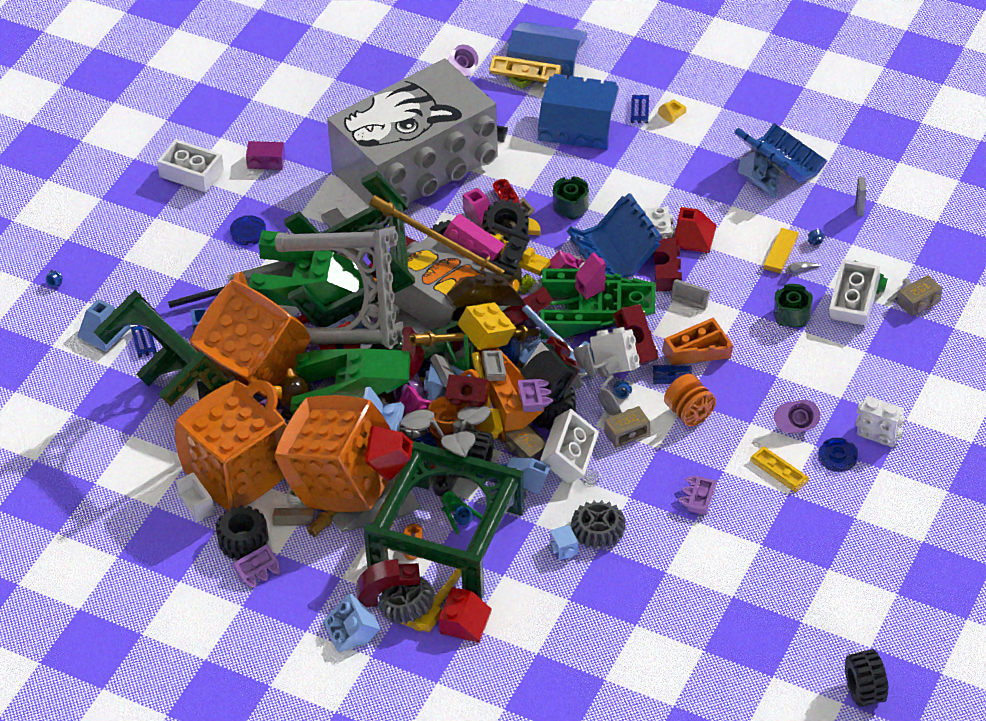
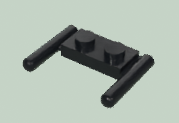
M493 223L491 226L492 230L507 235L510 239L499 263L492 260L489 262L505 270L504 274L513 277L531 237Z

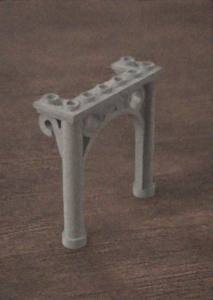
M395 226L375 232L278 233L276 235L275 247L278 252L335 250L347 255L359 269L363 280L364 301L357 318L345 327L306 328L311 337L308 345L382 344L385 347H390L403 342V322L395 323L396 313L393 308L395 297L392 292L393 275L390 270L391 254L389 253V247L396 246L398 240ZM349 248H362V250L357 255ZM366 252L371 253L373 256L372 268H368L362 261ZM376 271L377 282L374 280L373 275L369 276V273ZM378 293L379 304H371V301L375 300V295ZM370 308H374L377 311L378 321L376 324H373L367 316ZM362 321L365 324V326L368 327L363 329H354Z

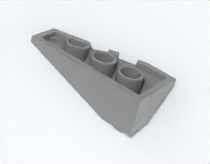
M398 473L388 482L383 493L370 510L338 512L332 518V521L339 530L346 532L372 523ZM413 490L409 492L396 517L397 519L403 518L420 508Z

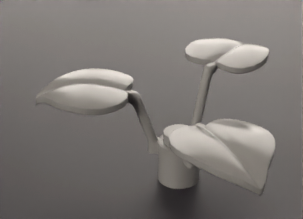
M589 344L576 347L573 350L574 357L578 365L585 372L578 373L571 383L572 386L578 389L583 386L581 377L586 375L593 377L597 371L601 377H607L600 387L601 392L598 393L602 407L611 416L622 413L613 393L605 389L608 382L614 378L612 374L621 368L618 360L611 356L594 366Z
M467 406L461 409L457 415L458 420L462 421L461 431L453 435L444 436L436 421L432 420L434 413L429 410H416L407 414L400 421L399 426L412 431H421L432 424L442 438L441 443L445 449L459 456L466 457L469 449L475 442V435L464 431L465 425L467 423L469 425H477L483 422L491 413V409L486 406Z

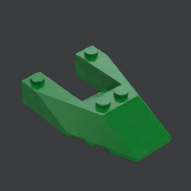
M262 230L259 241L260 259L295 262L292 277L252 273L249 287L266 296L277 305L296 307L288 300V293L301 286H304L323 305H329L330 302L338 301L364 287L359 269L351 259L329 250L278 252L275 247V237L278 233L282 232Z
M542 268V287L546 288L552 298H574L579 296V310L541 309L540 318L562 339L615 327L616 323L613 313L621 308L641 304L645 317L655 314V283L633 278V280L622 278L620 274L616 273L614 275L605 273V290L585 299L575 288V275L579 269ZM540 329V339H549Z
M382 349L312 350L296 355L295 371L307 383L335 375L336 378L335 385L292 397L290 412L294 415L307 397L340 395L363 398L366 387H371L376 395L384 391L389 393L409 382L410 352Z

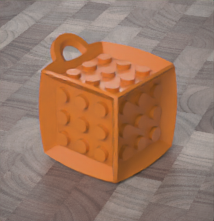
M240 271L234 273V279L222 289L208 307L189 341L198 352H203L220 371L227 376H235L236 381L248 386L254 381L262 380L269 382L273 386H278L286 377L287 369L295 368L296 355L304 353L311 337L306 327L299 320L266 296L250 288L243 272ZM263 391L256 392V394L267 399Z
M236 380L227 383L197 401L175 421L176 448L183 471L187 475L194 473L212 500L228 511L232 507L239 508V506L250 504L284 479L274 454L287 425L283 417L276 410L277 392L273 385L267 381L257 380L248 386ZM263 391L266 394L267 404L265 407L253 398L256 392Z
M340 395L307 397L287 424L274 456L288 485L306 507L335 512L368 511L383 493L389 481L385 480L364 461L370 427L377 426L390 430L391 428L371 400Z

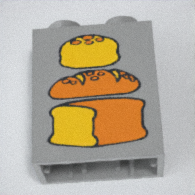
M427 237L419 243L416 241L412 242L407 247L409 272L415 277V283L394 293L393 304L429 328L440 329L453 320L459 321L466 307H469L452 306L446 297L448 291L459 278L476 275L494 276L496 274L486 268L482 272L481 265L435 239Z

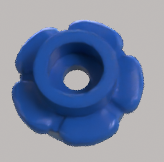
M821 229L812 230L807 235L809 238L808 242L810 244L813 243V245L821 244L824 241L825 233H822Z
M50 270L46 275L47 284L50 287H59L62 284V274L56 270Z
M618 381L614 384V394L617 398L625 399L632 393V386H629L627 381Z
M462 506L457 508L453 516L454 521L460 525L472 522L473 515L470 508Z

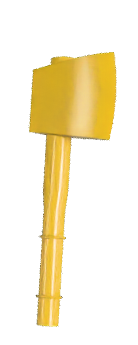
M479 352L472 353L475 371L479 374V378H485ZM488 396L487 405L482 406L490 408L491 413L483 422L474 425V430L492 433L495 440L503 431L499 410L492 408L490 397Z
M456 568L453 574L449 576L447 582L434 596L435 602L432 604V609L428 610V614H423L422 619H415L414 623L408 621L406 626L414 628L419 632H430L442 612L439 606L448 596L451 587L461 577L460 569Z

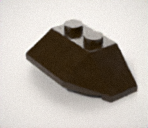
M501 275L461 277L446 295L452 306H475L494 302L498 306H524L525 303L512 285Z

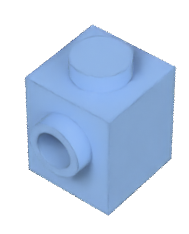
M569 524L550 530L549 546L553 554L556 553L559 561L578 555V541Z

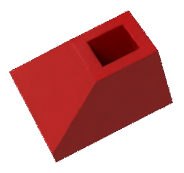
M681 207L675 232L676 245H680V249L710 253L717 225L699 209Z
M371 426L364 462L385 480L391 481L410 460L413 441L402 432Z

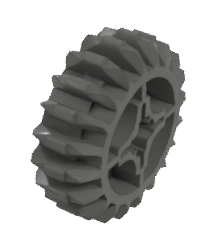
M593 500L591 504L586 501L584 506L579 505L578 510H575L571 519V529L576 539H579L580 544L585 543L587 548L593 546L594 549L597 547L604 549L606 545L611 548L613 543L618 544L619 539H622L626 530V519L622 510H618L617 505L612 506L610 501L604 503L603 500L600 502Z
M420 576V585L392 586L381 592L382 595L379 596V607L384 617L390 620L391 623L396 622L398 625L402 622L406 625L408 621L414 623V620L417 618L422 619V615L428 614V610L432 609V604L435 602L433 588L422 576Z

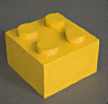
M495 302L466 307L457 323L478 350L507 345L516 330V327Z

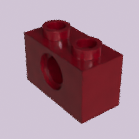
M449 374L445 398L453 405H462V403H470L469 406L478 407L487 405L490 381L485 378ZM472 388V393L469 396H463L464 389Z

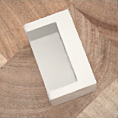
M194 473L176 481L178 496L196 522L215 514L211 496Z

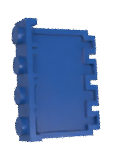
M521 22L512 30L506 57L561 65V75H567V77L574 76L578 49L587 39L588 32Z
M554 74L553 77L549 76L541 101L538 140L608 150L611 116L619 92L617 82L604 80V83H601V80L587 78L584 81V77L569 76V79H566L567 75Z
M773 123L765 135L757 140L740 128H737L734 132L750 149L757 151L768 162L799 184L817 176L828 162L824 157L803 144L776 123Z
M631 193L625 197L621 196L598 225L586 230L570 226L567 230L571 237V242L577 245L579 248L578 252L586 260L595 252L599 258L605 261L606 274L614 275L616 273L620 274L622 278L635 275L661 245L659 241L662 239V235Z

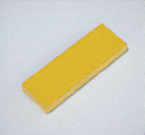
M785 228L780 229L764 263L765 270L782 273L799 237V232Z
M764 446L750 457V462L795 493L809 482L807 475Z

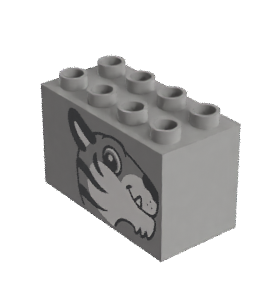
M446 58L327 118L332 171L368 206L373 195L362 185L361 178L375 171H378L400 196L410 204L423 196H431L438 188L453 180H461L468 172L481 165L491 164L498 157L496 103Z

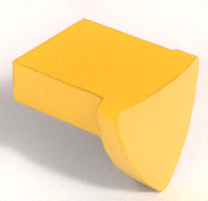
M673 99L661 105L658 109V114L666 121L673 123L686 113L687 107Z

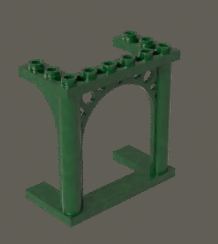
M378 171L361 178L362 185L373 196L376 195L388 203L392 202L395 209L402 213L408 209V203ZM371 206L321 232H364L395 226L398 234L397 245L390 247L389 251L391 254L390 270L393 275L392 292L396 293L415 283V277L409 272L405 224L392 215L386 217L383 215V212ZM300 211L284 219V225L293 234L320 233ZM368 252L367 258L373 263V256ZM304 286L288 293V300L317 328H326L351 314L353 315L361 311L364 301V287L332 304L330 302L329 305H323ZM378 293L375 295V300L371 301V304L378 302Z
M136 290L128 295L93 331L107 345L125 326H143L162 345V348L141 367L136 375L149 387L160 375L180 371L158 393L170 407L198 379L212 392L230 383L203 352H198Z
M413 441L410 460L399 471L372 525L366 524L364 528L367 568L376 563L389 560L388 549L460 569L462 589L472 591L482 600L485 595L483 558L506 512L522 516L525 510L524 471L479 458L462 457L439 447ZM430 465L435 466V469L430 470ZM453 474L470 479L481 488L486 497V510L466 551L390 530L404 501L414 486L429 490L432 476ZM487 481L497 483L494 486L485 485Z

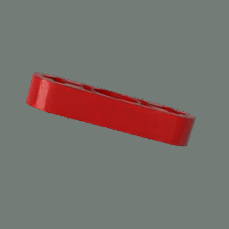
M499 179L493 183L494 192L500 202L501 199H505V202H509V199H511L513 203H520L518 195L507 179Z

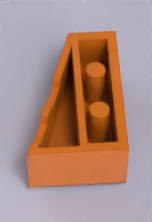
M712 317L664 338L662 352L671 365L729 359L731 358L734 345L715 318Z

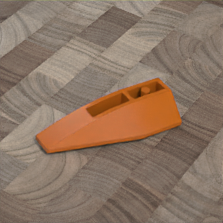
M475 346L474 352H479V354H480V359H481V361H482L483 373H484V377H485V379H486L485 371H484V366H483V360H482V351H501V350H500L498 347L488 348V349H483V350H478L477 347ZM502 352L506 381H490V402L494 409L499 410L504 431L524 429L543 411L523 412L518 391V380L526 379L520 373L521 371Z

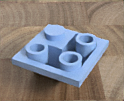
M348 594L323 620L337 652L366 644L381 630L374 614L352 594Z

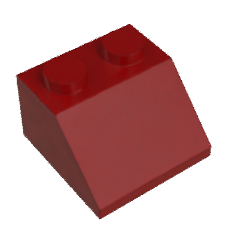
M451 587L439 617L440 634L480 643L492 608L472 591Z

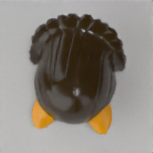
M292 368L287 369L286 377L278 386H273L277 392L279 405L283 409L280 414L283 419L290 421L293 416L290 412L292 397L312 391L306 380L299 377Z

